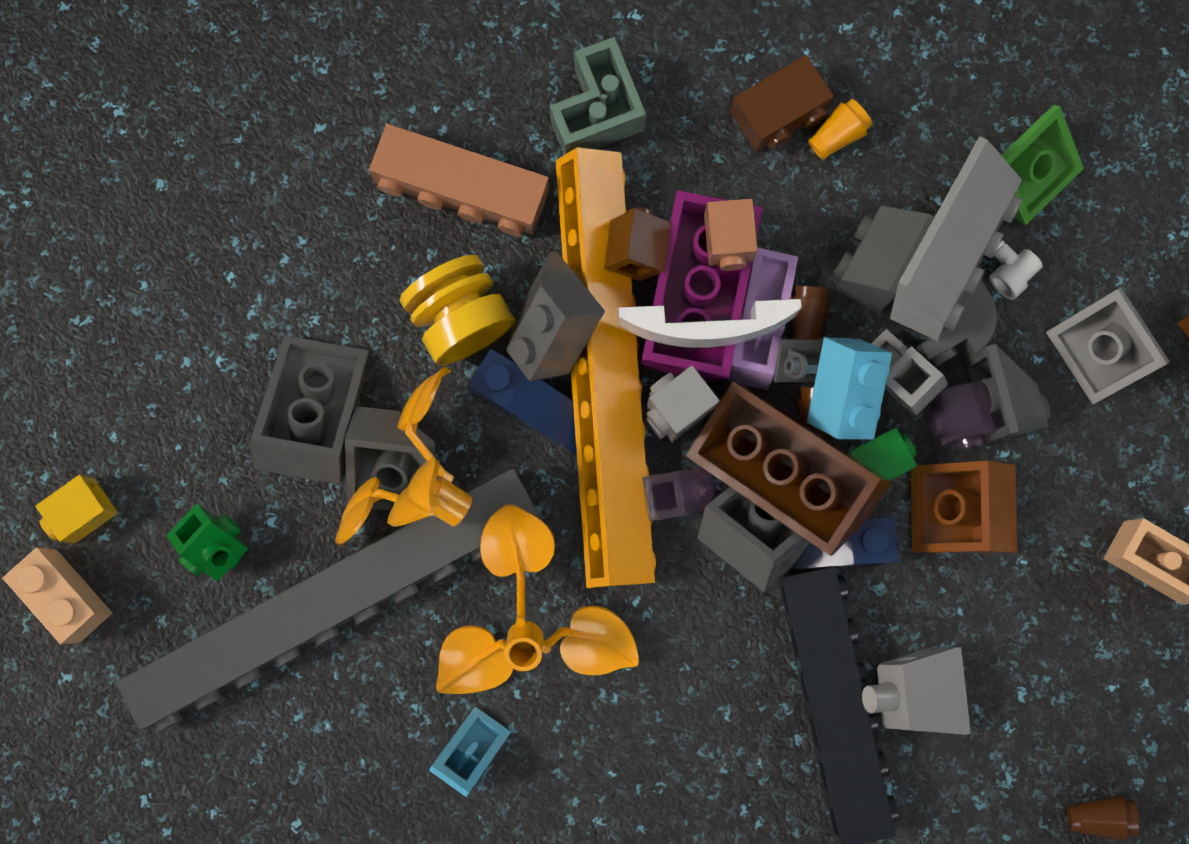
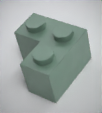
M615 37L575 51V72L584 93L550 105L551 124L563 154L565 155L577 147L599 149L644 132L646 112Z

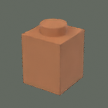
M753 199L707 202L704 219L709 266L720 265V269L725 271L746 268L747 263L753 262L758 252Z

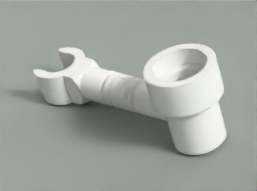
M1001 240L994 254V257L1001 265L989 278L1000 294L1007 299L1014 300L1027 288V281L1043 265L1040 259L1030 250L1024 249L1017 255Z

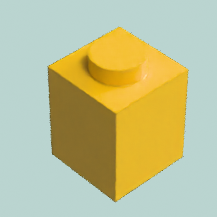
M78 475L35 506L43 517L39 520L40 525L51 539L74 544L118 514V511L96 479L83 475Z

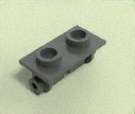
M780 339L773 381L815 382L823 339Z

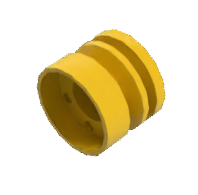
M478 255L462 256L439 265L413 282L400 297L399 301L408 313H412L410 320L415 327L432 325L424 333L422 341L437 366L450 365L481 351L504 336L516 322L500 294L484 296L491 289L494 282L488 273H483L485 267Z

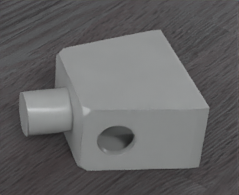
M961 647L927 648L880 663L877 668L879 685H870L863 689L862 701L865 709L869 713L881 712L882 723L885 728L963 735L971 734Z

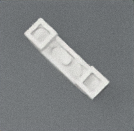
M801 299L755 301L750 310L751 319L685 323H665L664 306L618 308V326L642 338L673 346H727L758 338L783 326L800 311Z

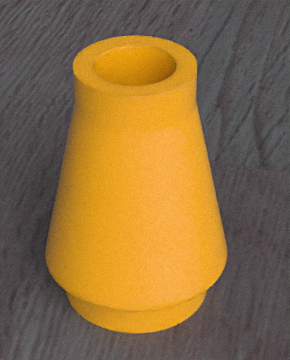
M850 99L846 104L840 102L816 134L808 140V144L819 158L825 160L829 155L867 136L866 130L873 125V122L867 112L854 99Z

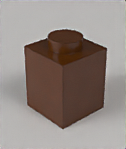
M632 208L628 212L612 219L610 222L604 269L638 281L664 272L671 222L656 217L653 211L646 208Z

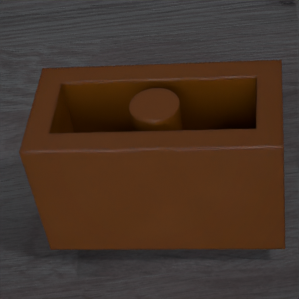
M804 55L735 96L730 113L756 153L766 147H769L770 150L779 148L791 139V132L803 125L806 129H810L819 124L828 116L826 111L834 96L808 56Z

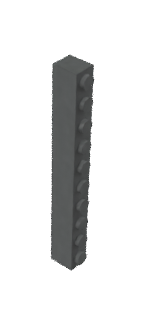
M514 468L468 492L467 494L473 498L472 504L465 517L455 527L450 526L434 515L412 522L115 682L139 731L155 726L159 733L183 720L180 712L195 705L197 711H200L222 699L219 692L234 683L237 689L253 683L262 677L259 669L270 663L275 662L277 668L300 657L301 653L298 648L314 640L316 646H320L339 636L341 633L338 627L353 619L356 625H359L380 613L377 607L379 604L391 598L397 604L419 592L416 584L432 576L436 583L458 571L455 563L471 555L473 561L481 559L480 542L484 527L491 515L500 507L506 504H514L540 518Z

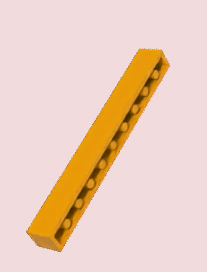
M577 147L556 160L563 260L605 310L603 317L571 369L586 588L655 583L654 570L656 558L652 550V512L649 508L647 487L649 470L645 461L644 448L646 429L642 421V383L639 378L637 359L639 342L635 334L618 326V308L635 307L636 302L632 293L631 278L604 269L610 222L612 219L627 212L624 193L626 175L622 167L621 152Z

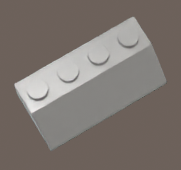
M979 136L898 283L890 319L936 341L940 339L945 328L953 331L965 308V306L959 304L964 292L974 293L985 271L978 266L984 255L991 259L993 258L1004 234L997 232L1003 220L1009 223L1013 221L1023 200L1016 196L1022 179L987 139Z

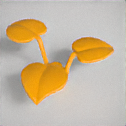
M447 366L427 378L415 389L402 411L397 426L401 431L405 430V434L426 459V462L415 472L410 484L400 495L383 489H377L380 483V479L377 477H373L362 484L351 497L344 510L335 540L338 545L343 547L344 543L361 528L370 513L373 503L381 499L395 502L387 520V523L393 527L406 525L432 515L455 527L467 514L472 504V496L451 483L454 476L444 470L440 465V461L433 456L416 432L418 422L422 420L428 411L442 377L452 372Z
M506 504L496 510L487 521L481 536L480 553L484 565L493 575L504 577L516 572V623L509 629L507 640L500 639L496 642L493 634L481 626H463L452 631L444 640L440 650L436 690L437 692L447 694H468L495 688L510 677L513 669L518 671L534 669L540 663L542 653H550L551 647L562 637L564 638L560 644V654L563 661L571 670L584 675H602L622 668L636 667L639 663L638 650L633 634L626 623L613 611L600 606H587L577 609L571 617L570 628L560 627L547 640H544L543 632L537 624L526 621L524 571L538 572L549 564L554 554V537L549 527L540 518L514 504Z

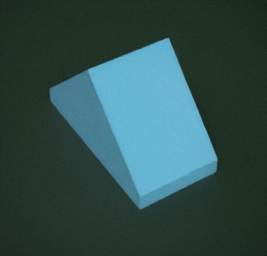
M474 707L429 771L467 797L511 732L480 709Z

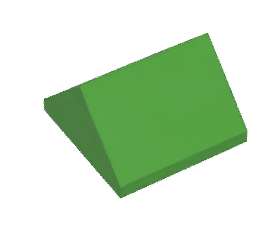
M1053 105L1001 155L1022 179L1016 196L1023 200L1014 218L1020 223L1027 225L1084 169L1060 106Z

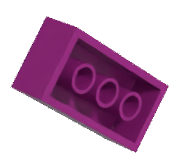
M677 190L670 221L665 271L659 274L653 306H664L665 323L741 320L752 262H748L746 268L732 271L721 270L720 265L709 266L704 219L707 202L728 200ZM753 206L757 239L763 207ZM646 339L640 368L663 373L671 372L673 375L679 376L690 366H693L704 381L725 385L730 375L736 344L718 347H681Z

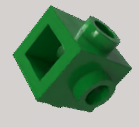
M198 503L166 535L181 556L179 561L186 569L198 577L204 572L217 582L227 571L232 570L239 563L241 556L248 550L238 536L242 529L224 513L216 517Z

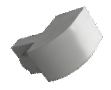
M887 329L872 343L875 346L892 352L890 371L885 389L913 415L917 416L948 385L945 376L912 346L908 349Z

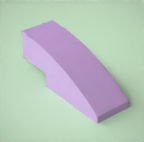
M757 248L758 252L750 270L741 320L751 319L750 310L755 301L788 300L791 298L798 261L797 256ZM785 324L758 338L737 343L727 381H734L745 386L768 391L775 373L779 343L785 329Z

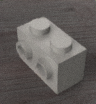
M690 366L676 378L670 372L650 387L651 392L648 394L649 399L646 407L648 417L645 421L660 440L666 436L671 443H674L711 415L720 401L695 368Z

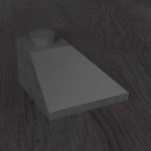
M996 344L986 346L964 361L986 444L1035 433L1049 427L1047 420L1050 418V407L1046 397L1040 394L1038 385Z
M356 406L345 436L347 504L357 489L373 477L380 479L377 489H383L400 495L410 484L415 472L426 462V459L405 434V430L401 431L397 428L402 414L400 411ZM417 427L418 437L435 457V442ZM381 499L373 503L371 509L391 511L395 502Z

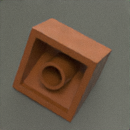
M994 461L917 465V467L911 469L912 552L1017 553L1015 465Z

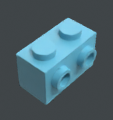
M824 337L807 423L837 439H874L886 380L890 371L892 352L861 339Z

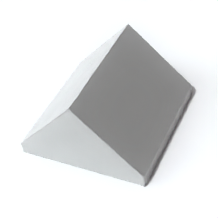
M1121 287L1046 332L1092 405L1170 362Z

